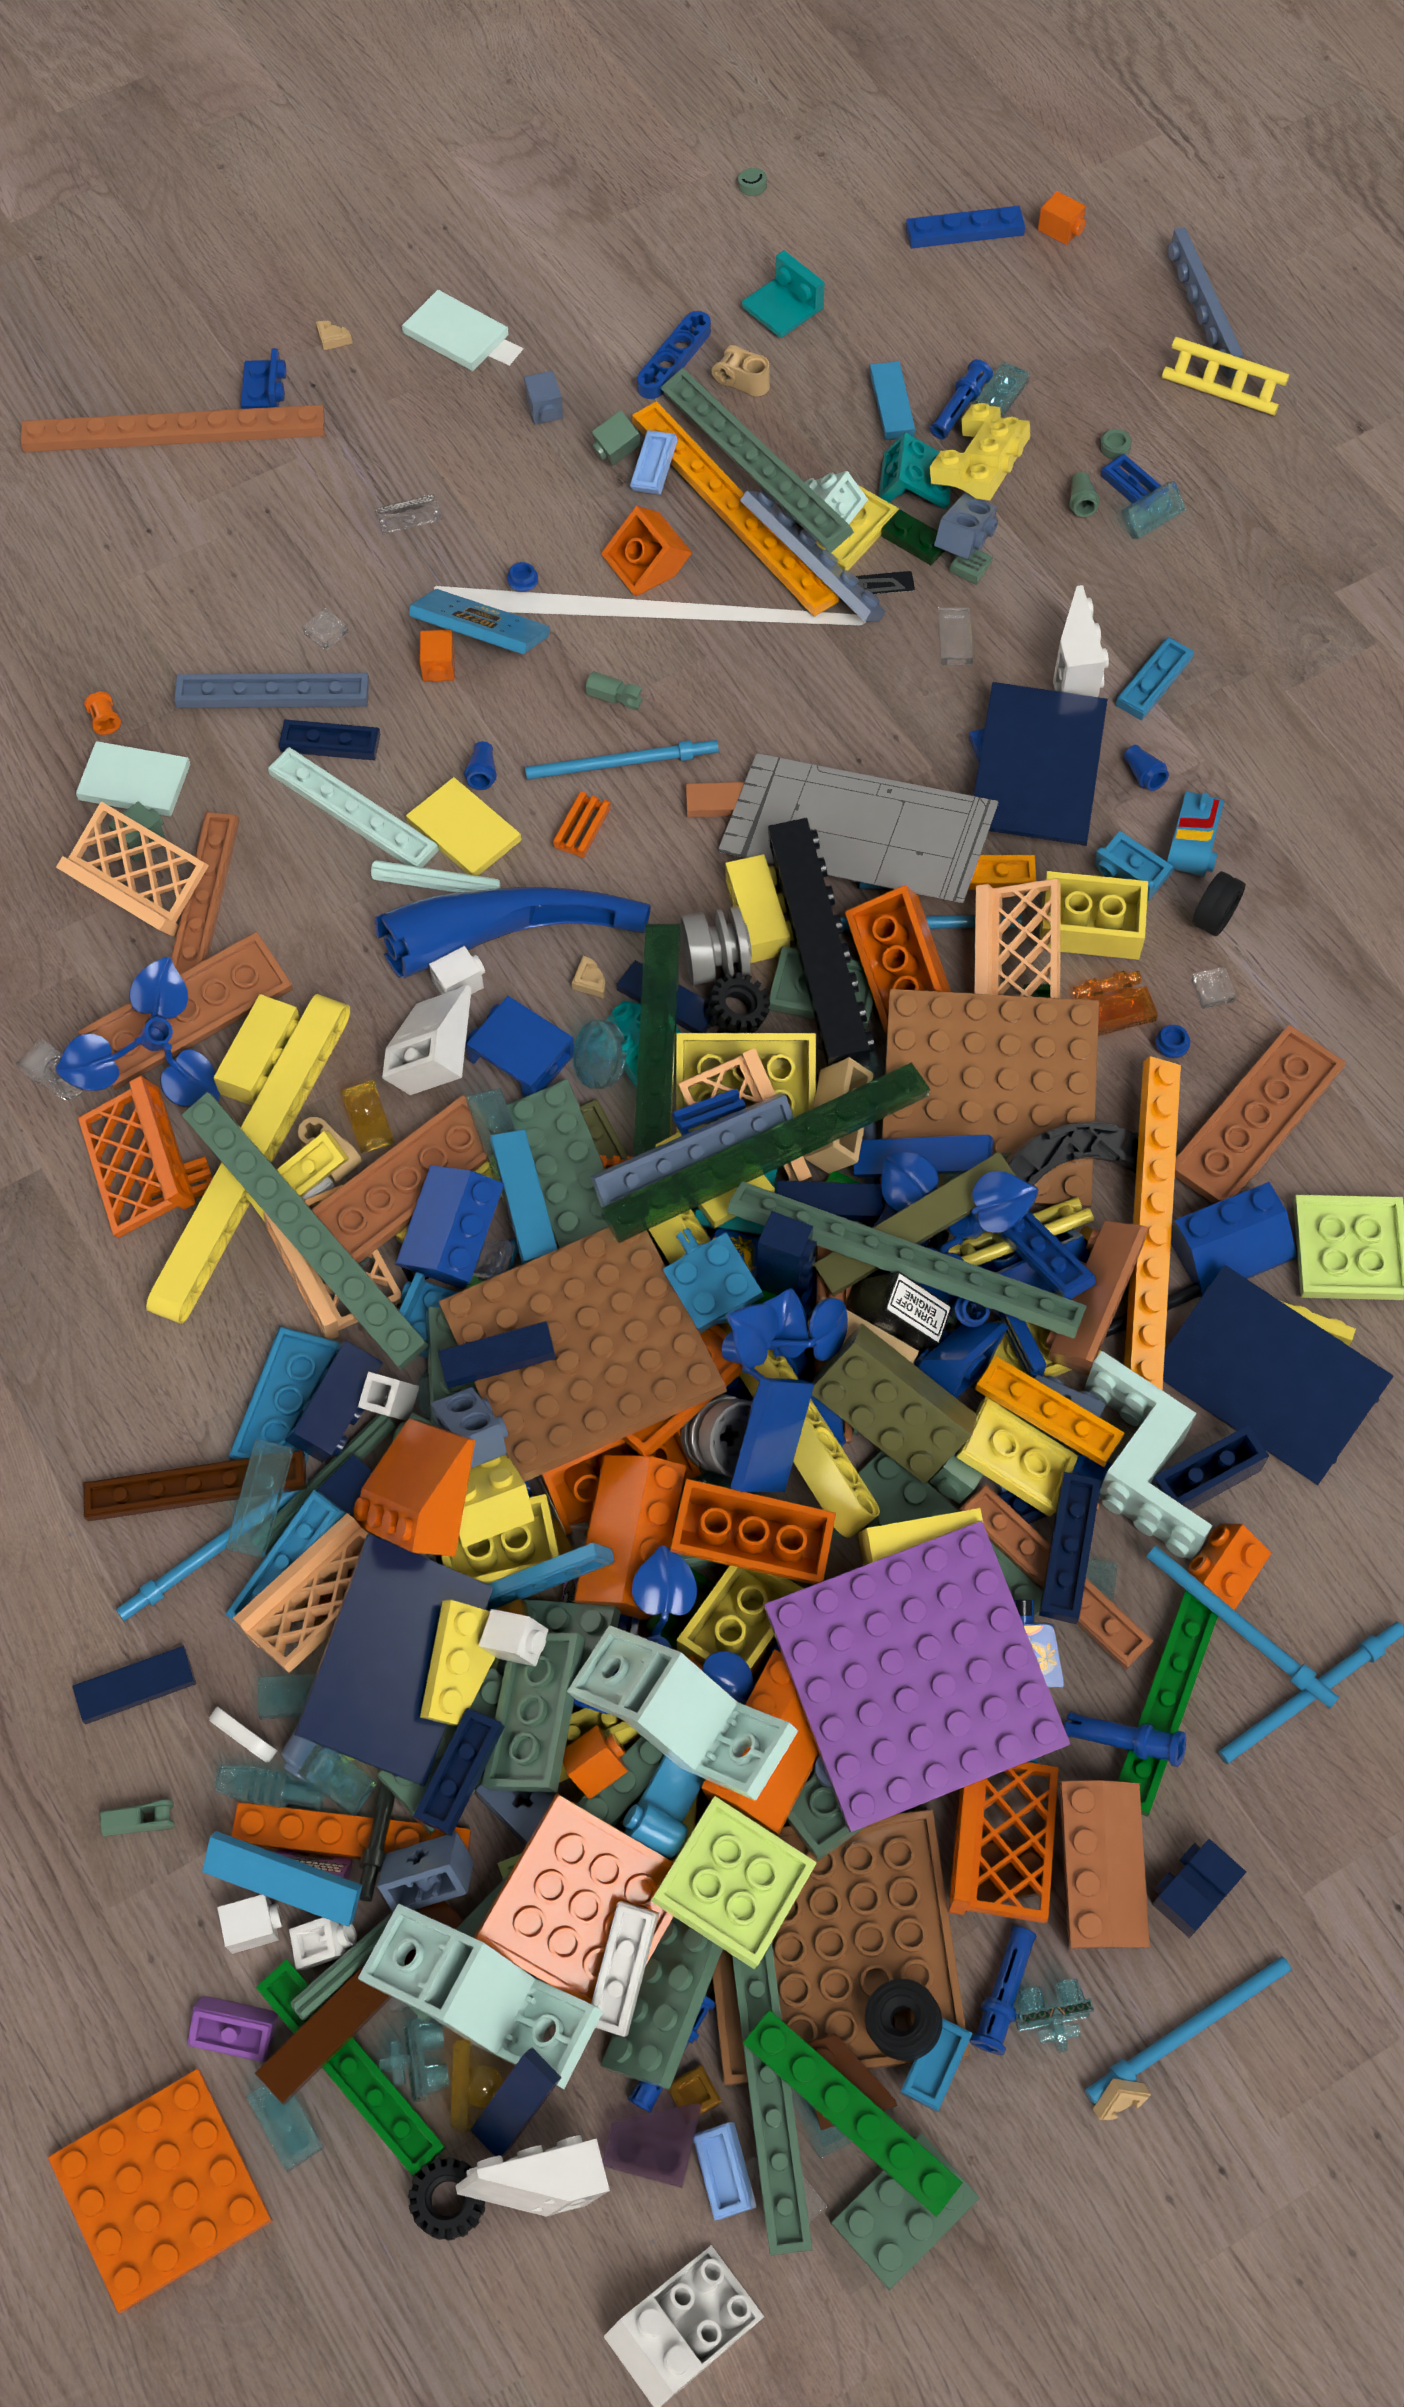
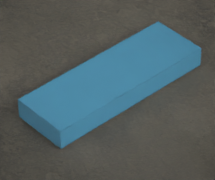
M900 361L870 364V376L885 440L897 439L903 433L914 437L915 426Z
M1167 637L1116 698L1115 706L1142 721L1190 663L1195 651Z

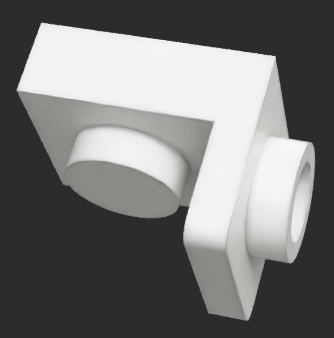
M323 1917L289 1929L296 1970H306L338 1959L357 1942V1933L352 1923L348 1927Z

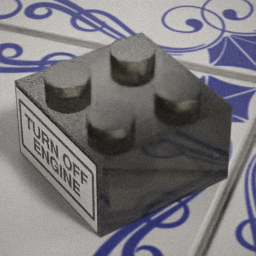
M899 1271L863 1279L852 1285L845 1305L848 1311L916 1350L939 1345L952 1308L951 1305Z

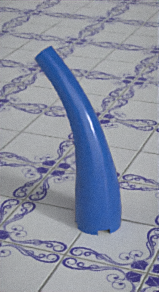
M551 887L499 888L456 892L426 898L376 916L374 925L377 938L384 937L388 950L384 956L388 964L399 978L404 976L405 979L430 968V963L463 946L467 950H471L507 934L533 927L556 924H591L644 934L649 921L651 905L605 893Z

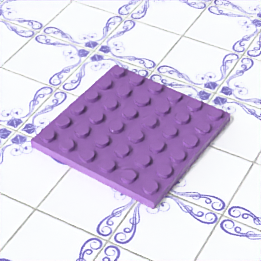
M982 1521L763 1605L849 1832L1070 1745Z

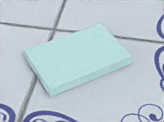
M437 290L402 325L404 334L471 371H474L509 335L507 326L440 290Z
M96 741L76 791V796L81 801L98 804L102 801L109 806L125 809L130 808L139 801L148 810L153 808L159 815L171 817L188 773L190 761L188 757Z

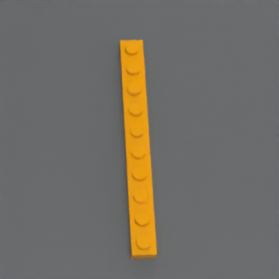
M657 401L632 415L633 425L644 436L647 430L676 435L678 441L670 464L814 617L839 602V596L740 501L744 493Z
M1150 1056L1143 1061L1133 1224L1145 1226L1148 1228L1143 1248L1129 1279L1124 1366L1162 1390L1181 1065Z

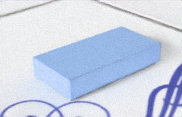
M647 430L630 484L633 491L661 495L678 441L675 434Z
M728 2122L693 2134L714 2221L757 2208L735 2123Z

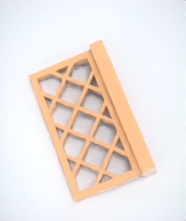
M101 801L69 858L62 856L56 868L156 929L174 937L179 927L176 921L209 865ZM109 813L114 816L117 830L102 834L100 824L106 814ZM122 822L126 823L129 826L123 827ZM139 831L142 845L128 850L125 834ZM118 837L121 852L107 856L104 841ZM148 837L154 840V842L149 843ZM97 843L100 859L90 862L83 860L81 857L87 847ZM161 846L166 847L168 861L154 865L151 850ZM144 852L147 868L133 872L129 856ZM174 853L178 854L181 857L175 858ZM123 859L126 874L114 878L111 877L108 863ZM186 862L196 865L191 876L180 881L177 865ZM102 866V871L96 867ZM170 868L173 883L158 888L155 872ZM148 874L152 890L138 893L134 878ZM127 881L128 886H126L125 884H123V883H121V882ZM175 890L176 901L169 912L162 907L160 894ZM153 896L154 902L148 898Z
M1057 878L994 889L989 884L976 886L974 994L1003 995L1010 986H1013L1021 993L1019 996L1032 997L1031 994L1045 981L1050 985V998H1060L1061 883ZM1051 890V899L1042 909L1032 903V900L1040 892ZM1017 896L1021 901L1007 914L1002 910V898ZM1029 906L1037 914L1023 927L1015 919ZM1043 919H1046L1051 923V930L1042 940H1039L1031 932ZM1013 924L1021 932L1007 945L1002 941V934ZM1029 937L1037 945L1024 959L1015 950ZM1045 950L1051 955V961L1040 972L1031 963ZM1012 954L1021 963L1009 976H1006L1002 972V964ZM1029 968L1037 977L1023 990L1015 981Z
M755 1048L742 1053V1056L678 1083L687 1105L690 1106L698 1102L693 1101L688 1088L702 1082L714 1087L711 1097L716 1096L719 1089L725 1092L733 1090L721 1085L726 1071L739 1066L745 1078L740 1091H738L740 1093V1100L743 1098L758 1103L776 1094ZM719 1075L716 1083L708 1080ZM747 1085L751 1091L752 1096L744 1094ZM792 1130L771 1138L773 1143L768 1156L751 1149L745 1150L746 1153L766 1160L764 1165H769L772 1162L783 1166L789 1177L788 1181L808 1182L812 1180V1175ZM775 1148L781 1161L772 1158Z
M341 1184L304 1201L312 1209L343 1185ZM263 1211L266 1230L323 1338L332 1340L339 1336V1330L359 1322L352 1313L341 1317L336 1308L340 1299L327 1284L322 1282L319 1274ZM376 1249L367 1256L373 1259L374 1266L371 1273H366L375 1283L387 1286L392 1294L388 1298L394 1305L402 1303V1293L378 1249ZM378 1270H379L380 1274L382 1275V1277L376 1275L377 1272H378ZM329 1294L335 1295L333 1300L331 1299Z
M346 1513L232 1619L253 1644L263 1649L290 1673L330 1636L343 1601L344 1590H347L351 1577L347 1578L348 1571L355 1568L359 1558L358 1555L369 1533L361 1528L352 1516ZM333 1593L331 1602L318 1605L321 1595ZM328 1614V1618L321 1625L314 1626L315 1617ZM304 1620L301 1630L289 1632L292 1622ZM299 1641L298 1646L285 1657L286 1644Z

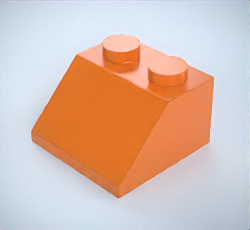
M636 505L601 555L632 594L638 596L675 577L691 556L692 551L660 512Z

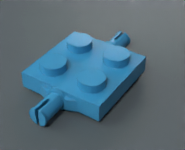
M689 1228L683 1230L689 1243L680 1231L676 1238L680 1241L686 1253L681 1259L662 1270L692 1318L699 1333L716 1324L728 1322L730 1325L727 1314L764 1297L762 1290L727 1233L706 1244L699 1245Z

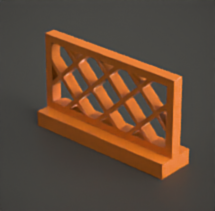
M142 1076L129 1082L131 1089L78 1117L113 1235L118 1238L176 1207L185 1210L196 1204L160 1089ZM134 1101L135 1109L130 1120L120 1118L124 1106ZM102 1117L107 1118L108 1120L101 1136L94 1135L91 1124ZM117 1122L127 1125L120 1143L109 1140ZM136 1129L142 1130L144 1133L139 1150L129 1147ZM107 1144L117 1147L110 1165L103 1164L101 1158ZM126 1151L136 1154L129 1172L118 1169ZM145 1158L151 1159L154 1165L148 1179L137 1176ZM116 1173L126 1177L118 1195L113 1194L110 1188ZM135 1180L145 1183L138 1202L127 1199ZM154 1187L161 1189L165 1201L153 1207L147 1206ZM127 1203L135 1206L131 1218L121 1224L119 1216L124 1204Z
M1025 1762L1004 1771L1012 1782L998 1792L987 1778L959 1789L948 1913L964 1915L966 1911L1047 1923L1049 1917L1059 1767ZM1031 1775L1048 1778V1789L1038 1798L1034 1796L1023 1782ZM1015 1787L1030 1802V1804L1016 1814L1002 1798ZM987 1791L991 1797L985 1801ZM1047 1799V1804H1046V1809H1045L1044 1806H1043L1041 1803ZM995 1802L1009 1818L996 1829L984 1817V1810ZM1034 1808L1045 1820V1828L1035 1836L1020 1820ZM1012 1824L1016 1826L1027 1840L1015 1851H1012L999 1836L1000 1833ZM984 1829L988 1835L982 1839V1831ZM1043 1837H1044V1846H1042V1845L1039 1843V1840H1040L1041 1838H1043ZM991 1840L995 1842L1006 1856L992 1868L981 1856V1848ZM1031 1846L1043 1859L1042 1867L1032 1874L1017 1857ZM1009 1862L1013 1864L1024 1878L1022 1882L1011 1890L1007 1888L996 1874L997 1871ZM979 1867H981L982 1870L985 1872V1873H984L983 1875H981L980 1877H979ZM1040 1875H1041V1886H1040V1884L1036 1881V1878H1038ZM988 1878L1003 1894L994 1903L977 1900L978 1886ZM1029 1884L1040 1897L1039 1910L1024 1908L1014 1895ZM1008 1900V1902L1011 1905H1005L1003 1903H1005Z

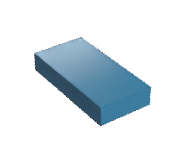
M942 2018V2031L937 2044L929 2053L914 2060L900 2091V2094L937 2113L973 2034Z

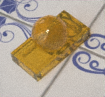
M374 1080L342 1089V1097L360 1152L364 1153L394 1144Z
M456 2040L453 2045L450 2126L456 2132H471L472 2105L480 2108L487 2107L503 2084L501 2075L492 2066L479 2065L473 2068L474 2046L470 2040Z

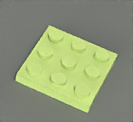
M1295 1196L1293 1206L1301 1298L1404 1300L1403 1197Z
M714 1796L651 1899V1902L755 1969L762 1960L817 1862Z

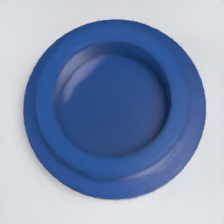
M516 563L510 568L507 575L508 585L516 591H529L538 584V573L529 563Z
M1168 1025L1158 1032L1155 1040L1156 1048L1162 1055L1168 1058H1179L1189 1050L1190 1037L1183 1027Z

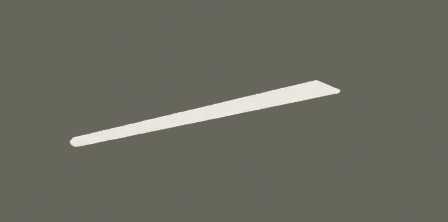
M444 586L434 587V590L439 589L512 613L863 625L867 622L863 621L857 614L821 612L814 617L809 611Z

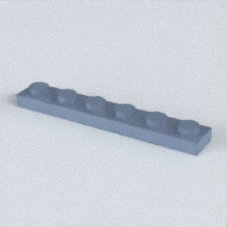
M1186 228L1174 229L1172 242L1168 245V255L1177 267L1180 282H1183L1187 289L1188 301L1193 303L1196 309L1198 323L1202 324L1206 331L1208 345L1212 346L1215 350L1243 359V352ZM1219 365L1227 379L1235 377L1237 370Z
M747 490L740 501L863 621L879 622L886 611L879 605V598L872 592L860 587L857 584L859 582L858 578L853 573L843 570L837 564L838 559L827 550H822L816 544L817 541L806 530L798 527L795 524L796 520L785 510H781L770 495L764 490L760 492Z
M368 673L177 674L174 701L177 708L367 707L370 680Z
M779 1093L594 1174L590 1178L601 1208L607 1212L792 1130L797 1126L786 1095Z

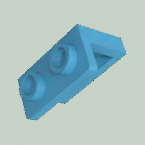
M1121 831L1117 833L1105 849L1100 847L1096 851L1095 865L1105 877L1148 881L1147 901L1154 896L1173 873L1174 866Z

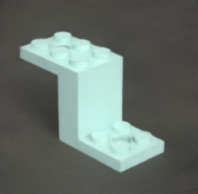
M1101 1351L1093 1362L1084 1390L1093 1393L1099 1398V1401L1106 1403V1405L1119 1412L1121 1418L1128 1424L1140 1427L1107 1471L1099 1492L1101 1494L1099 1499L1102 1500V1504L1112 1513L1123 1514L1132 1520L1134 1526L1143 1534L1148 1536L1154 1535L1163 1541L1171 1553L1181 1558L1186 1557L1192 1561L1201 1549L1213 1525L1153 1486L1151 1482L1154 1476L1163 1471L1181 1446L1197 1413Z
M610 1625L567 1690V1693L574 1699L624 1720L681 1769L755 1801L798 1732L787 1721L738 1703L682 1652ZM747 1747H751L749 1752L742 1757V1754L745 1751V1749Z
M398 1904L358 1977L359 1980L424 2012L475 2046L515 2066L523 2054L533 2047L562 2077L556 2085L562 2089H565L603 2013L596 2006L534 1978L484 1942L401 1904ZM416 1949L413 1961L405 1966L407 1954L411 1950ZM556 2024L554 2036L548 2042H544L543 2036L549 2026Z

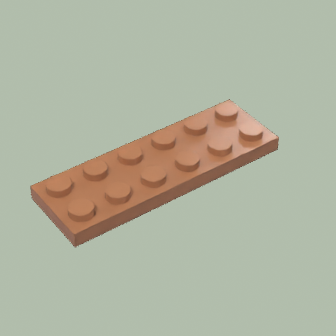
M258 932L249 935L179 974L187 987L188 1002L181 1014L173 1019H166L173 1029L172 1037L168 1042L172 1045V1057L179 1055L182 1051L193 1047L246 1017L259 994L276 1000L293 990L291 982ZM131 1002L79 1030L78 1033L79 1035L96 1034L103 1037L109 1042L112 1055L133 1042L137 1037H140V1032L150 1020L151 1013H138L132 1008ZM139 1045L121 1058L114 1060L119 1069V1077L111 1086L114 1090H117L133 1079L166 1062L164 1050L150 1051L143 1045Z
M1289 1024L1176 1157L1175 1178L1213 1204L1242 1193L1342 1072L1347 1062Z
M462 1095L311 1210L357 1263H360L409 1225L430 1165L471 1170L474 1172L494 1156L490 1136L501 1134L502 1132Z

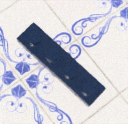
M1064 1472L1062 1476L1039 1616L1077 1624L1079 1621L1101 1480L1068 1472Z

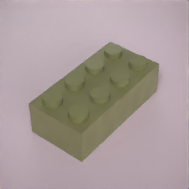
M862 1323L843 1343L836 1355L828 1359L816 1372L813 1379L814 1388L812 1395L924 1484L973 1434L977 1414Z

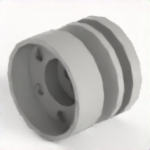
M738 906L729 907L728 923H726L723 911L721 909L715 910L714 926L708 925L703 912L682 915L680 917L683 951L692 986L715 982L716 966L722 967L724 975L730 973L733 977V963H735L738 973H741V978L747 974L750 975V960L752 956L750 936Z
M720 1394L681 1427L680 1440L684 1453L694 1465L733 1478L750 1417L752 1401Z

